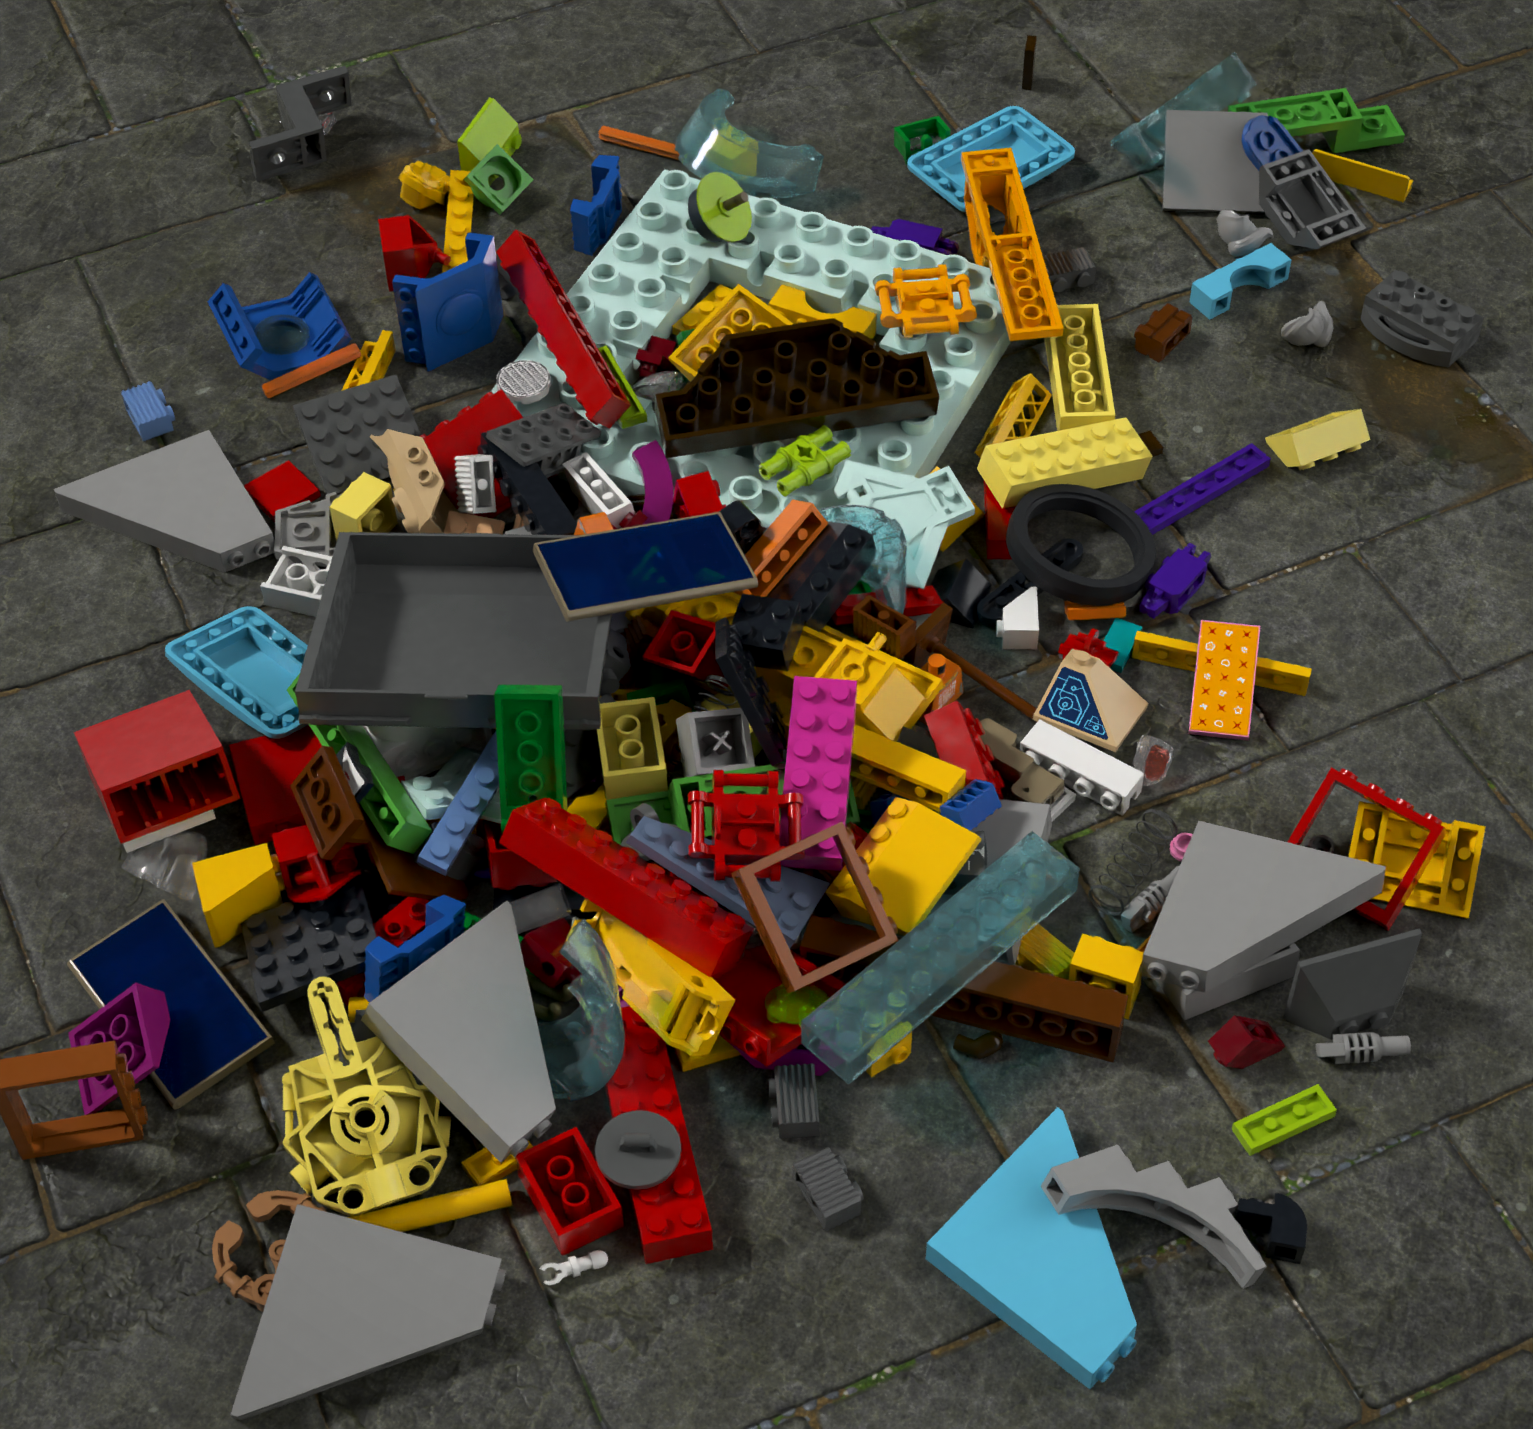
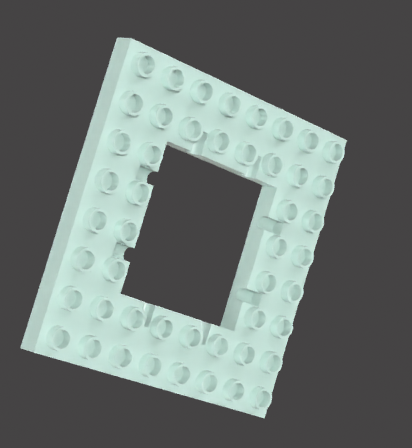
M664 169L566 294L597 348L607 345L631 387L640 377L639 374L642 365L635 359L638 349L647 351L651 336L667 339L672 333V325L687 313L709 281L731 288H735L740 284L752 294L769 300L773 298L783 284L805 291V299L808 305L819 312L840 313L851 307H856L877 314L876 334L884 336L879 347L888 352L892 350L899 355L927 351L939 393L936 415L832 432L833 440L820 447V449L826 451L839 444V442L845 441L851 448V456L834 466L830 474H824L816 479L812 485L802 486L791 492L788 496H783L777 489V481L790 474L788 470L776 474L768 481L761 477L758 470L759 464L766 462L776 455L780 447H786L780 441L759 443L755 448L752 445L666 458L672 475L673 497L676 479L709 471L712 480L716 479L719 484L721 504L728 506L734 501H742L760 520L763 533L792 499L813 503L827 522L846 523L854 526L843 507L850 503L847 497L838 499L834 493L846 460L916 478L929 475L1011 342L990 268L968 262L966 258L960 255L941 254L922 248L914 241L895 240L873 233L872 230L864 226H849L826 219L823 214L818 212H803L780 205L777 200L772 198H757L748 195V201L751 208L752 223L747 236L737 242H727L724 240L711 242L703 238L696 231L688 214L689 196L698 188L701 180L689 177L687 173L680 170L669 171ZM940 264H946L948 279H953L959 274L968 275L971 302L976 308L977 317L970 322H959L958 334L950 335L949 332L916 334L913 335V338H904V335L901 333V327L886 328L882 326L880 299L876 295L874 286L880 280L894 283L893 268L901 267L902 270L936 268ZM933 278V279H919V280H906V281H903V282H914V281H922V280H926V281H927V280H938V278ZM952 292L954 308L961 309L959 292ZM895 296L890 297L892 311L898 314ZM537 331L514 362L531 360L545 366L551 376L549 392L537 402L522 404L521 401H514V406L524 418L565 403L588 420L585 415L587 412L584 406L576 399L577 394L575 390L566 382L567 376L557 366L555 355L547 348L546 345L548 343L546 339ZM497 384L490 391L493 394L498 391ZM639 396L637 398L647 413V422L625 429L620 427L618 421L610 429L601 424H593L601 431V435L597 439L582 444L579 454L587 452L624 495L645 494L642 476L632 457V452L654 440H657L663 450L656 415L652 409V401ZM564 471L558 473L557 477H555L568 482ZM863 491L858 493L860 497L865 495ZM672 506V512H671V513H672L674 519H677L676 513H675L674 508H673V506ZM875 561L871 563L862 577L866 578Z

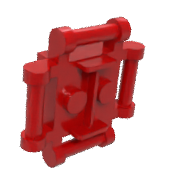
M713 770V793H706L704 791H691L688 793V804L691 806L692 844L688 846V855L691 858L712 859L714 861V881H725V878H733L731 873L747 866L725 865V863L751 864L788 847L780 846L779 808H788L789 846L802 840L801 807L804 806L803 794L788 793L778 795V771H768L767 774L724 773L723 770ZM723 786L767 787V794L724 793ZM704 807H711L712 845L705 844ZM805 850L784 860L804 859ZM781 863L773 864L754 874L756 878H769L770 882H780Z

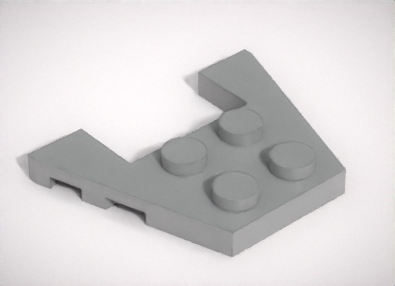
M336 492L327 494L326 499L311 503L308 500L276 510L274 540L276 559L279 560L282 556L281 549L283 546L333 557L335 548H331V513L329 507L342 494L337 495ZM289 556L292 562L302 563L299 558ZM314 562L316 566L327 567L324 563Z

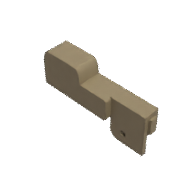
M989 718L980 721L985 732L981 736L984 745H989L994 756V761L991 762L994 771L997 770L1001 777L1013 783L1012 795L1022 802L1047 803L1051 805L1064 793V780L1034 763V758L1017 749L1016 733Z

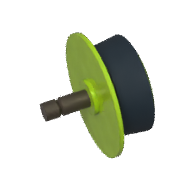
M712 172L701 179L698 188L689 196L688 214L691 223L696 231L708 241H740L747 236L752 223L747 193L742 190L734 179L724 173Z

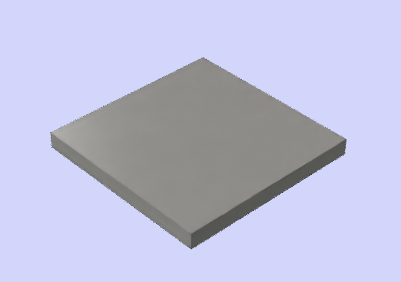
M1167 110L1162 211L1220 212L1229 209L1236 213L1263 214L1264 210L1259 204V171L1244 152L1242 131L1249 120L1259 115L1267 116L1268 113Z

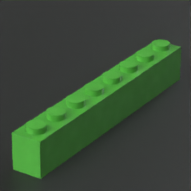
M299 675L287 689L297 707L295 689ZM309 724L322 746L333 747L336 754L346 742L357 747L360 763L371 769L374 786L359 802L387 846L414 854L432 832V829L364 727Z

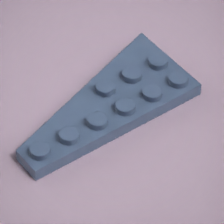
M643 816L627 839V844L755 926L734 879L725 878V881H714V861L712 859L689 857L688 846L692 844L690 832ZM705 838V844L712 845V840ZM725 863V865H749V864ZM781 865L780 882H770L769 878L756 879L788 947L791 948L830 883Z

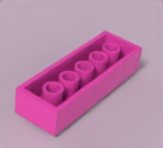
M794 676L783 795L788 793L803 794L804 806L801 807L802 840L840 822H843L846 827L857 703L856 680ZM781 808L780 846H789L788 808ZM833 837L806 849L804 859L782 860L780 863L784 867L841 871L843 859Z

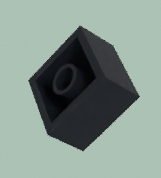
M742 594L731 625L734 623L737 625L743 638L741 644L744 651L750 650L757 665L755 667L788 671L805 625L800 602Z

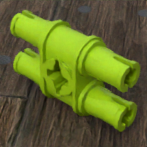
M823 425L807 436H798L796 441L788 446L780 447L776 455L766 462L759 464L758 470L761 477L767 481L776 474L788 470L790 474L777 481L778 491L783 496H788L791 492L802 486L812 485L816 479L824 474H830L834 466L851 456V448L845 441H841L831 449L822 451L820 447L833 440L831 430Z

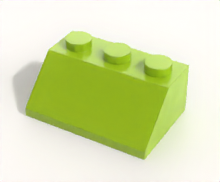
M489 97L457 141L461 170L472 171L497 144L510 157L521 145L522 137L519 134L518 123L494 98ZM494 174L489 176V186L495 179L499 177V175Z

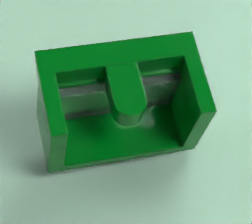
M939 116L894 127V146L902 154L907 166V161L912 155L951 136V130Z

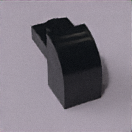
M1276 1192L1272 1204L1265 1203L1256 1198H1239L1235 1220L1243 1229L1268 1233L1265 1258L1300 1264L1305 1251L1307 1220L1300 1206L1291 1198Z

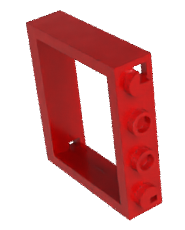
M1331 768L1287 841L1288 843L1296 845L1302 843L1336 784L1429 832L1385 909L1366 901L1351 910L1389 931L1446 835L1445 828L1441 825L1442 821L1436 816L1425 813L1423 816L1413 811L1414 806L1401 798H1397L1394 801L1386 797V791L1372 783L1366 786L1356 781L1358 777L1352 772L1343 768L1339 772Z

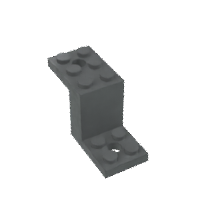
M346 66L276 85L280 120L286 131L249 142L253 173L257 182L327 161L323 127L317 116L352 106L349 72Z

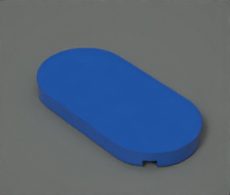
M1259 115L1249 120L1243 128L1242 146L1244 152L1258 171L1262 165L1303 151L1283 124L1275 117Z

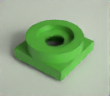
M497 144L463 180L471 186L473 194L482 204L493 208L501 215L534 179ZM499 175L504 181V187L501 190L492 189L488 184L489 176Z

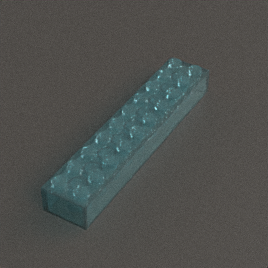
M1031 831L801 1021V1043L849 1085L1077 891L1080 868Z

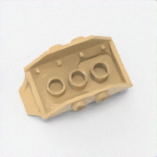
M389 429L381 436L371 434L370 438L387 456L389 474L395 489V497L391 499L398 512H402L406 518L402 520L408 533H444L449 510L459 511L443 492L445 482L424 439L419 436Z

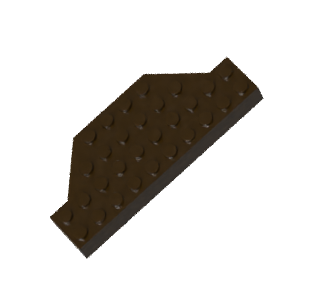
M835 318L725 335L713 355H709L698 369L697 375L682 390L655 394V415L665 457L673 458L796 438L800 435L807 436L823 425L827 426L831 432L933 416L937 414L939 393L927 351L899 355L892 350L888 352L877 346L876 341L858 331L854 333L843 327L842 322Z

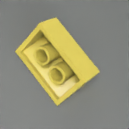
M1354 409L1327 414L1265 437V440L1287 467H1298L1299 470H1304L1315 466L1314 461L1321 458L1324 462L1339 457L1337 452L1345 450V453L1361 449V443L1369 441L1370 436L1362 409Z

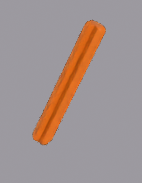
M602 126L599 130V139L683 162L687 161L690 155L689 148L608 126Z
M352 343L264 383L262 390L267 398L275 397L360 358V349L356 343Z

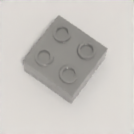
M741 708L690 712L676 719L684 778L712 774L713 770H723L725 772L755 767L749 722Z

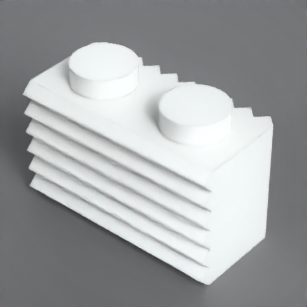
M493 455L456 456L454 458L456 461L454 465L457 468L454 471L457 472L455 475L457 478L455 482L458 484L456 486L458 489L456 494L459 495L456 498L459 501L457 503L459 506L457 510L460 513L471 514L496 512Z

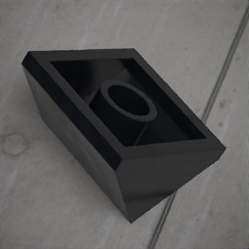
M965 558L939 569L931 583L941 600L953 608L950 622L973 629L977 621L978 603L989 595L992 585Z

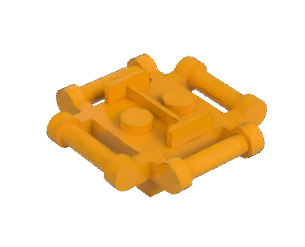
M940 264L936 268L902 270L901 267L893 268L894 283L880 280L874 286L876 295L880 299L882 326L886 328L901 327V333L904 335V338H913V335L942 332H949L950 335L958 334L959 322H970L977 317L976 308L971 302L968 275L959 274L953 279H948L946 264ZM933 278H938V280H927V281H926V280H922V281H914V282H903V281H906V280H919V279H933ZM952 292H959L961 309L954 308ZM895 296L898 314L892 311L890 297Z

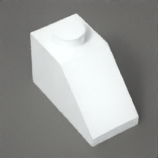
M1030 587L1003 608L1002 620H997L996 637H1002V649L1037 650L1039 635L1037 587Z

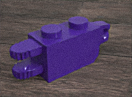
M902 219L892 221L890 227L872 226L871 228L873 233L899 241H914L922 248L941 254L953 255L959 250L958 242L942 237V228Z
M1189 543L1183 550L1178 548L1171 557L1167 556L1163 560L1160 569L1155 574L1151 573L1144 586L1147 589L1146 595L1140 603L1139 611L1153 619L1163 611L1168 614L1178 613L1204 584L1211 553L1204 551L1197 558L1193 556L1196 545Z

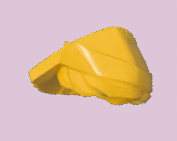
M417 160L415 163L406 165L398 177L402 182L400 198L411 207L424 209L437 202L444 205L445 196L449 193L450 177L442 169Z

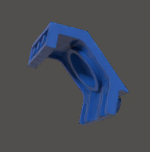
M468 232L465 238L468 261L435 277L394 276L392 284L405 361L426 364L428 372L493 342L503 318L493 235Z

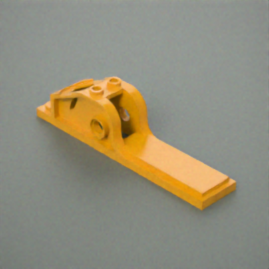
M1012 148L961 152V163L965 174L964 203L975 264L990 268L1009 340L1018 341L1063 336V324ZM987 205L999 210L1005 217L1006 222L1001 235H995L992 232Z

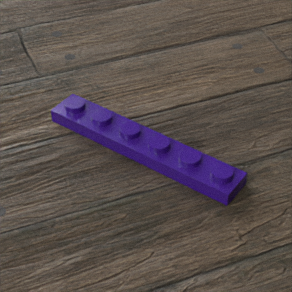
M1251 443L1134 512L1144 521L1151 534L1154 535L1269 467L1271 458Z

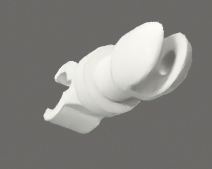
M595 1250L580 1258H576L575 1255L568 1257L566 1262L558 1264L553 1262L546 1263L539 1269L545 1271V1269L552 1267L556 1271L560 1270V1272L555 1273L554 1279L544 1281V1284L553 1285L569 1275H572L574 1278L580 1276L582 1271L604 1267L608 1262V1256L602 1250Z

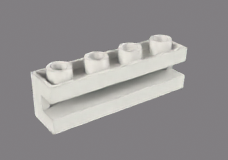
M1040 719L1020 742V751L1034 758V763L1064 780L1065 786L1122 816L1129 808L1130 798L1136 799L1141 793L1144 778L1143 772Z

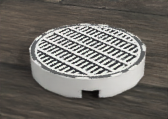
M519 360L509 363L497 375V390L502 389L514 404V401H521L522 404H531L541 400L548 394L551 385V376L548 369L539 362L531 360Z

